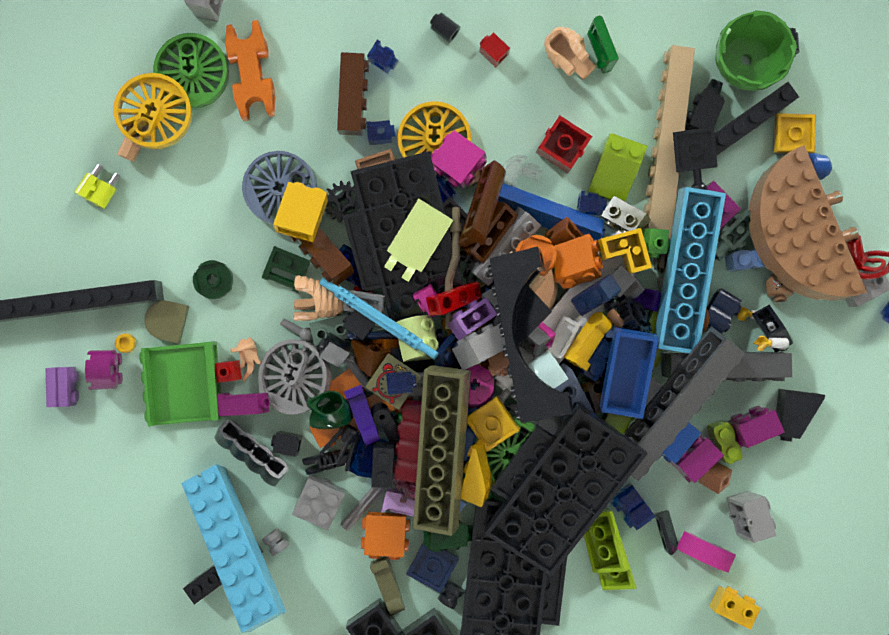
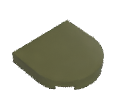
M158 301L152 304L145 314L146 329L155 338L179 344L189 306L171 301Z

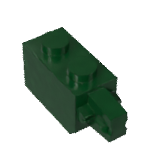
M459 520V528L452 536L424 531L423 544L432 552H441L442 549L459 550L460 547H466L467 542L471 541L473 525H465Z

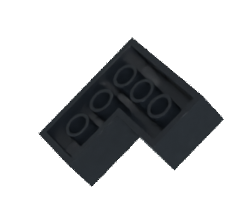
M381 598L350 618L346 625L350 635H453L435 608L402 630L395 618L390 615Z

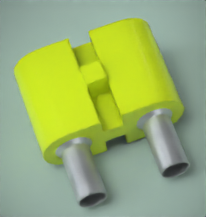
M97 163L91 174H85L74 193L105 209L117 191L114 186L121 176L114 173L108 183L99 180L97 177L103 166Z

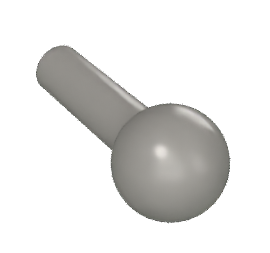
M286 319L281 321V326L298 334L302 341L309 343L313 341L310 328H301Z

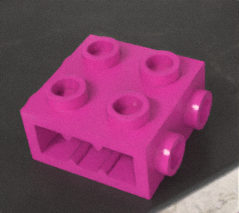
M453 130L451 134L445 136L443 144L431 154L435 173L441 177L443 174L448 178V183L453 187L459 186L464 189L466 185L469 186L473 182L474 175L478 169L482 170L486 165L487 156L482 149Z

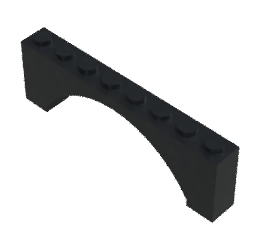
M537 246L489 258L490 265H488L490 277H493L494 280L492 292L498 301V304L495 305L498 317H501L502 325H499V329L506 345H503L505 357H508L510 364L507 366L509 378H512L514 385L511 386V393L513 399L517 401V407H515L517 420L526 424L574 414L571 394L569 392L562 393L542 381L524 360L517 341L516 320L523 295L535 277L541 271H546L541 249Z

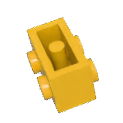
M719 585L709 607L715 613L751 630L761 610L755 603L756 600L746 594L744 597L738 595V591L730 586L724 588Z

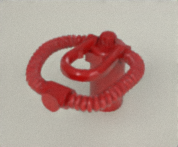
M860 235L857 239L846 242L857 270L877 272L872 274L859 272L861 279H876L889 273V262L886 265L884 259L868 258L875 255L889 257L888 251L871 250L864 252ZM866 262H869V263H872V264H874V263H881L880 266L874 267V268H873V267H869V266H864V264H865Z

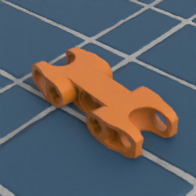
M252 21V34L245 40L237 38L232 24L226 25L225 46L230 64L238 63L241 83L232 84V90L241 119L243 121L249 120V108L254 102H263L267 115L269 117L275 116L276 96L272 78L263 79L260 59L269 58V52L259 21Z

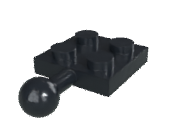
M714 127L673 132L676 172L693 171L694 184L691 188L707 190L706 185L702 182L701 169L718 167Z

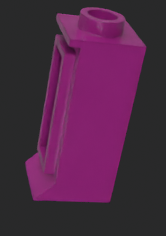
M268 392L231 395L230 393L217 394L219 416L251 415L270 412Z

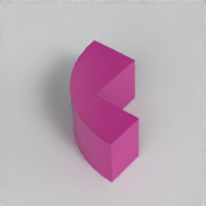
M686 531L683 532L676 548L705 564L729 573L736 554L727 549L707 542Z

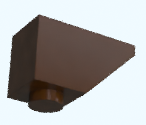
M360 340L351 341L358 367L369 377L373 376L386 355L391 353L371 340H365L364 342Z

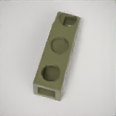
M383 556L371 561L370 569L375 576L390 615L392 616L404 611V601L390 560L387 556Z

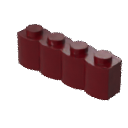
M406 399L400 407V413L402 414V422L398 425L400 441L397 442L395 447L397 462L393 465V474H395L396 480L416 483L422 405L420 400Z

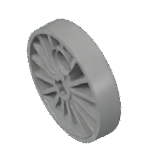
M296 339L284 340L271 347L263 357L258 373L259 387L261 393L268 392L270 406L278 412L289 415L310 411L306 404L308 400L306 393L310 398L317 396L309 386L320 390L319 394L329 391L331 384L330 365L328 361L319 357V348L313 344ZM299 344L303 345L302 350H299ZM289 345H292L291 352H289V349L287 347ZM280 350H282L285 361L278 354ZM300 354L302 355V361H301V363L299 362V355H300ZM317 357L319 363L309 367ZM275 359L282 368L271 364L272 360ZM322 367V373H323V374H310V375H306V374H308V373H310V372H312V371H314V370H316V369ZM269 369L279 372L282 375H269ZM323 378L322 385H319L308 379ZM269 379H282V381L269 386ZM283 386L278 393L273 392V390Z

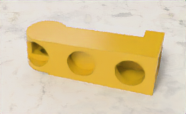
M601 312L592 314L563 357L574 366L587 371L591 365L588 361L604 337V334L611 329L612 321Z

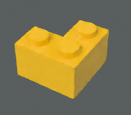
M641 228L598 240L602 261L622 256L625 269L630 274L652 268Z

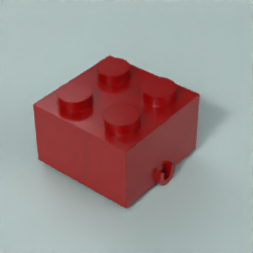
M559 115L553 126L546 131V136L536 153L564 172L569 173L578 158H581L585 153L584 149L593 136Z

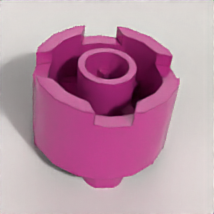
M474 365L466 369L471 371L470 385L477 383L480 387L472 390L470 386L468 407L480 408L489 402L494 395V379L490 371L485 367Z

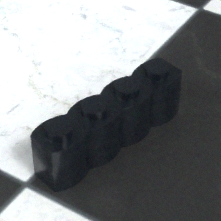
M227 419L218 428L214 437L216 442L221 447L230 450L236 459L245 462L252 472L260 474L267 484L276 486L289 469L287 464L282 459L273 456L266 446L258 444L251 434L242 431L236 422Z

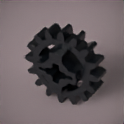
M340 181V186L333 183L334 189H326L329 195H327L328 202L326 205L328 209L325 212L327 214L332 213L330 217L332 220L337 217L338 223L342 222V215L346 214L347 211L354 209L352 212L360 210L355 187H351L350 181L346 185H344L343 181ZM351 192L356 195L357 201L351 199ZM346 198L349 203L344 204V206L342 207L340 201H344V199ZM332 203L337 205V213L333 210Z
M630 296L620 300L618 311L621 313L619 315L624 320L626 329L651 333L650 317L644 310L643 305L639 302L636 303V300Z

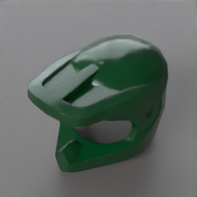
M325 391L306 402L307 407L312 411L309 419V425L312 428L324 430L346 426L353 418L348 401L336 391ZM322 399H330L329 402L318 407V404Z

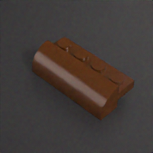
M495 160L483 167L458 243L464 248L474 243L485 244L506 176L504 167Z

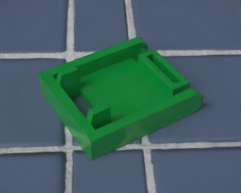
M599 15L592 21L587 35L597 58L596 64L598 69H601L602 74L612 71L619 57L605 21Z

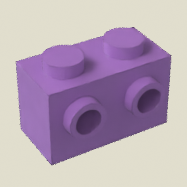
M487 298L479 303L475 300L466 306L468 308L467 311L463 313L460 310L451 316L453 320L448 323V326L458 341L497 315Z

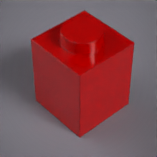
M493 32L490 36L486 35L481 40L479 52L496 68L509 55L510 47Z

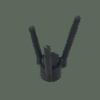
M348 424L344 428L340 427L338 432L320 451V454L322 455L341 436L340 440L344 445L336 460V464L340 463L348 445H351L345 466V471L347 472L352 461L356 443L360 437L358 435L360 431Z

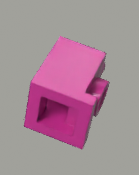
M431 284L413 295L415 300L419 298V307L423 312L426 311L428 315L430 313L426 297L437 295Z

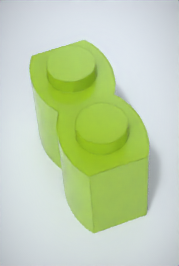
M722 420L707 425L710 439L724 455L720 460L727 464L742 460V450L735 441V432L732 426Z

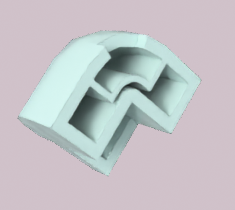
M549 351L527 363L530 369L552 388H556L568 380V377Z

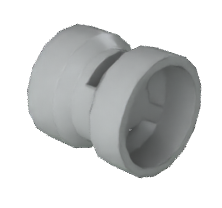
M279 528L262 539L264 544L269 546V552L272 556L278 554L289 545L287 540L282 538Z

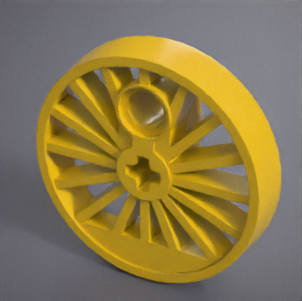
M145 73L131 78L120 88L114 101L113 113L118 128L130 141L144 148L163 149L174 145L185 136L191 124L192 108L187 93L177 81L163 74ZM140 85L143 94L146 98V101L134 90V88ZM145 85L151 87V99ZM131 92L143 104L126 97ZM174 97L179 98L177 100L170 102ZM124 102L139 109H122V105ZM186 103V109H172ZM121 115H135L125 120L121 119ZM170 115H186L185 121ZM166 120L181 125L182 127L177 132ZM160 121L175 135L167 139ZM134 123L133 127L127 132L124 127ZM149 125V129L146 132H141L143 126ZM157 128L163 138L161 142H156ZM136 133L139 135L138 139L133 137Z
M431 101L417 105L405 115L399 126L398 147L402 157H407L406 152L420 147L422 148L414 155L423 153L426 150L433 153L441 147L445 136L452 133V131H447L459 120L463 127L455 129V131L458 133L466 131V139L471 142V130L466 118L458 109L447 103ZM421 111L424 114L426 126L416 116ZM449 113H452L454 116H456L449 124H447L444 127V123ZM433 116H438L441 120L438 123H432L430 119ZM412 118L423 131L407 123ZM407 129L420 136L403 135V131ZM434 135L437 136L436 142H432ZM402 141H420L404 148L402 146Z

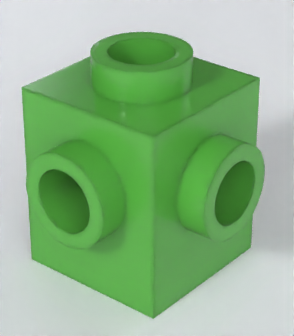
M642 229L649 258H659L660 254H667L670 246L668 239L669 230Z

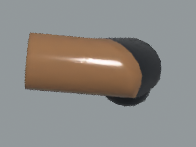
M612 298L604 303V308L608 318L616 328H621L624 325V320L620 318V315L614 309L618 306V302Z

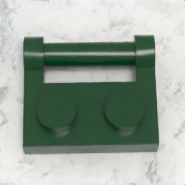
M274 246L263 271L262 279L272 280L299 293L295 289L294 281L273 273L272 269L276 267L295 276H305L311 262L308 259Z

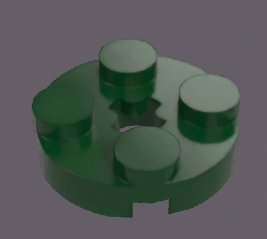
M216 260L205 261L198 266L199 268L193 275L195 290L208 299L222 298L232 290L233 274L224 263ZM213 274L215 277H218L215 285L208 282V279H211Z

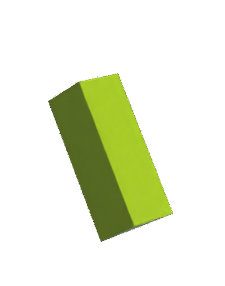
M605 508L584 534L592 571L599 574L602 590L636 589L637 587L613 512L609 508Z

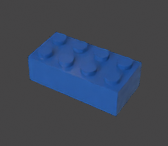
M614 327L599 405L602 412L643 419L659 340L656 334Z

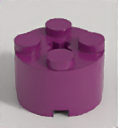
M89 350L87 355H91L90 360L85 361L86 383H91V386L88 387L89 390L116 389L118 384L123 382L122 372H119V365L122 364V354L117 353L116 350Z

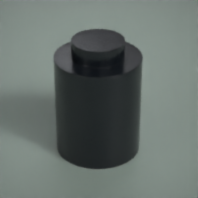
M442 12L439 15L436 13L430 21L431 29L449 43L453 41L461 28Z

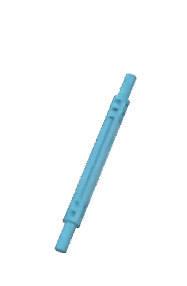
M325 278L321 279L320 285L333 292L336 298L415 350L419 349L432 359L438 356L437 351L423 343L421 338L342 286L338 287L332 282H328Z

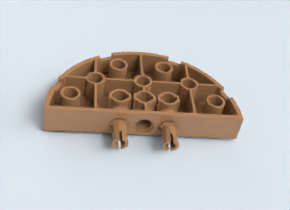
M805 145L794 149L774 162L762 174L753 190L749 205V212H751L749 229L755 250L764 266L778 277L777 280L802 296L815 300L837 301L866 293L867 291L846 244L848 241L857 239L859 233L851 235L852 232L857 231L855 227H850L843 231L840 230L830 206L843 201V196L835 198L842 193L834 191L825 195Z

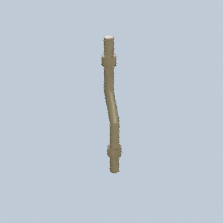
M452 207L453 222L450 225V232H452V258L445 278V291L453 289V279L460 259V245L458 244L460 232H462L460 207ZM455 310L445 314V329H450L448 323L453 320L451 316L455 313Z

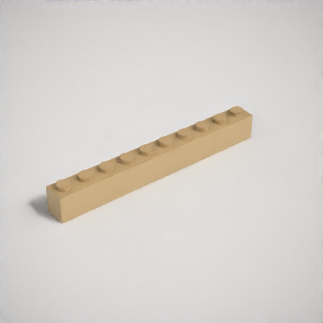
M671 45L663 56L665 70L662 71L660 78L663 86L658 94V101L661 102L660 108L656 111L658 125L653 133V139H656L655 147L653 146L651 150L653 164L649 167L648 177H651L650 185H647L646 188L648 203L645 204L643 210L651 219L645 229L669 230V241L672 233L679 172H676L673 132L685 131L695 48Z

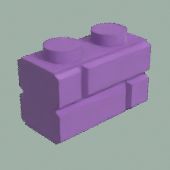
M76 367L45 368L46 407L77 405L79 391L76 390V382H78L79 374L76 371Z

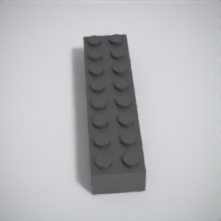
M712 326L645 407L643 419L636 418L624 433L626 437L648 453L631 474L638 481L648 473L652 464L660 459L662 452L668 445L674 442L678 433L688 425L693 415L700 411L703 403L714 394L718 385L728 377L729 372L735 365L741 362L745 354L743 350Z

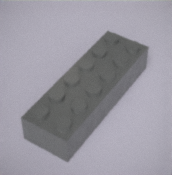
M745 352L741 362L733 367L726 380L744 382L746 378V380L785 381V378L792 377V353ZM661 353L662 376L669 379L689 353Z

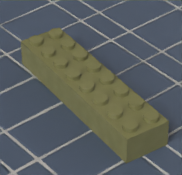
M434 365L424 369L413 529L452 536L459 528L470 370Z

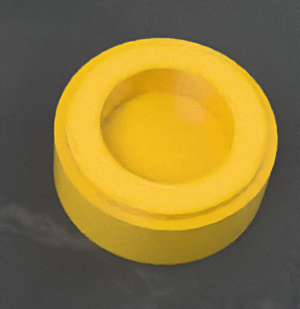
M120 334L115 340V347L122 353L132 352L136 347V339L131 334Z

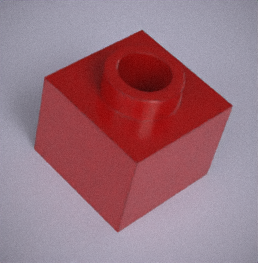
M240 360L215 363L217 383L242 379Z

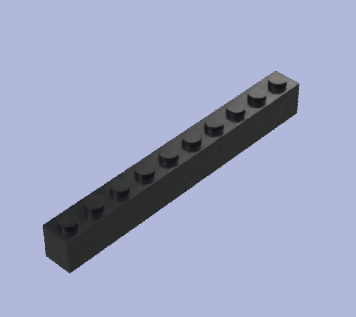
M149 280L0 300V322L164 301L162 281Z

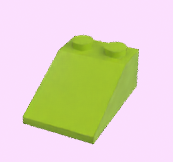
M610 133L605 140L587 192L609 200L615 196L626 201L641 166L647 145Z

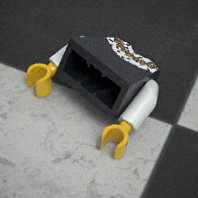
M770 304L758 311H749L747 308L742 307L736 315L741 321H745L749 316L750 319L755 320L763 333L753 343L758 345V351L762 352L768 346L774 352H783L793 344L786 327Z

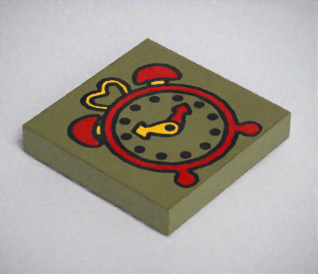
M388 353L365 387L399 410L422 376Z

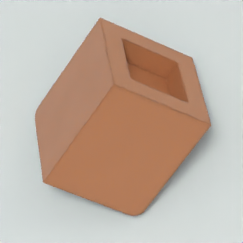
M717 462L698 482L719 494L729 485L732 470Z

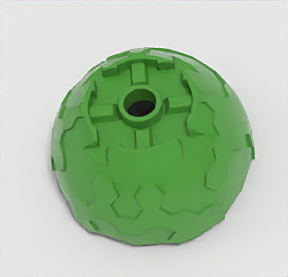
M755 10L742 14L723 28L716 44L715 61L721 76L730 85L740 90L759 91L767 89L786 77L794 60L797 45L785 21L773 13ZM742 56L749 58V65L742 64Z

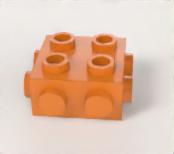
M590 234L554 246L557 257L553 275L555 282L559 283L563 289L573 288L576 285L591 282L602 277L601 269L603 264L598 255L600 247L598 241L594 240Z
M368 511L366 517H363L362 529H365V537L361 538V549H364V555H369V558L372 559L387 556L391 560H399L400 557H404L405 551L409 549V539H405L406 532L410 531V520L407 519V515Z

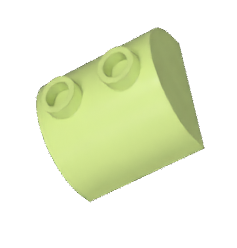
M430 315L414 316L396 322L421 338L423 343L435 351L439 348L434 322ZM398 339L403 362L432 359L419 349L415 350Z

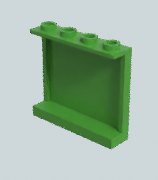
M217 341L141 348L139 360L143 365L141 381L144 383L143 401L146 403L144 418L148 423V427L223 419V416L218 415L217 394H221L220 382L217 383L215 363H219Z

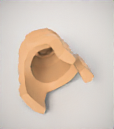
M557 27L546 37L544 42L545 52L555 68H562L568 76L575 71L582 80L596 68L597 65L588 58L589 54L585 50L584 38L577 34L575 30H570L568 27Z
M300 275L295 277V289L309 293L313 298L295 299L294 309H315V312H294L293 319L295 321H311L312 319L317 320L324 317H336L344 312V302L336 298L333 292L320 285L319 279H308L306 276Z

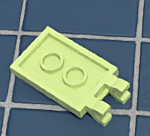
M418 199L387 251L392 255L384 267L392 271L396 262H400L407 267L402 278L409 282L416 269L422 272L453 222V219Z

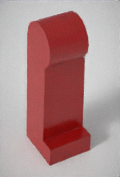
M472 282L437 295L428 296L426 301L430 315H444L480 299L482 294L479 282Z

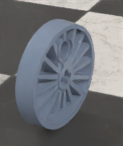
M272 151L256 158L247 168L242 182L243 197L251 212L260 220L273 225L274 220L270 219L276 203L278 212L288 182L294 183L296 177H302V184L306 187H317L316 177L310 166L300 157L285 151ZM277 157V175L270 161V158ZM282 157H289L282 173ZM294 159L300 162V164L290 174H288ZM265 160L272 177L259 166ZM305 167L308 173L303 174L300 171ZM257 168L269 181L252 175L253 171ZM309 178H311L312 185H308ZM251 179L267 186H254ZM279 185H282V186H283V187H282V192H279V191H278V189H279L278 186H279ZM271 201L267 213L265 214L263 208Z

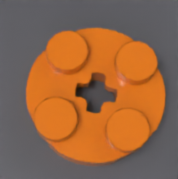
M533 235L526 240H522L518 244L516 252L538 246L542 251L546 270L541 271L539 274L545 276L554 267L557 252L548 238L541 235Z

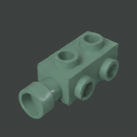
M748 209L745 211L740 210L732 217L733 221L729 225L725 224L720 229L715 254L716 260L720 261L726 255V251H739L746 244L744 240L748 236L751 237L749 229L751 212ZM740 222H743L745 227L740 226ZM727 235L731 237V242L726 238Z

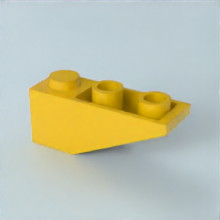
M479 439L475 445H471L467 456L470 459L463 470V473L466 475L462 479L461 499L482 507L489 496L493 481L483 440Z

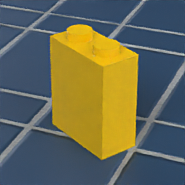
M288 182L273 223L275 232L314 243L328 202L327 192L317 187H306L300 182Z

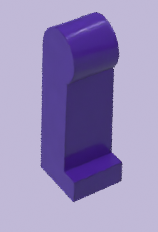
M362 385L344 391L365 445L379 441L380 436Z

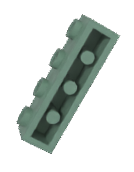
M384 305L383 314L389 317L387 306ZM346 315L309 323L314 346H318L320 340L323 337L326 338L329 333L347 342H351L348 339L349 332L343 328L345 324L343 320ZM374 323L375 327L371 331L388 332L376 323Z

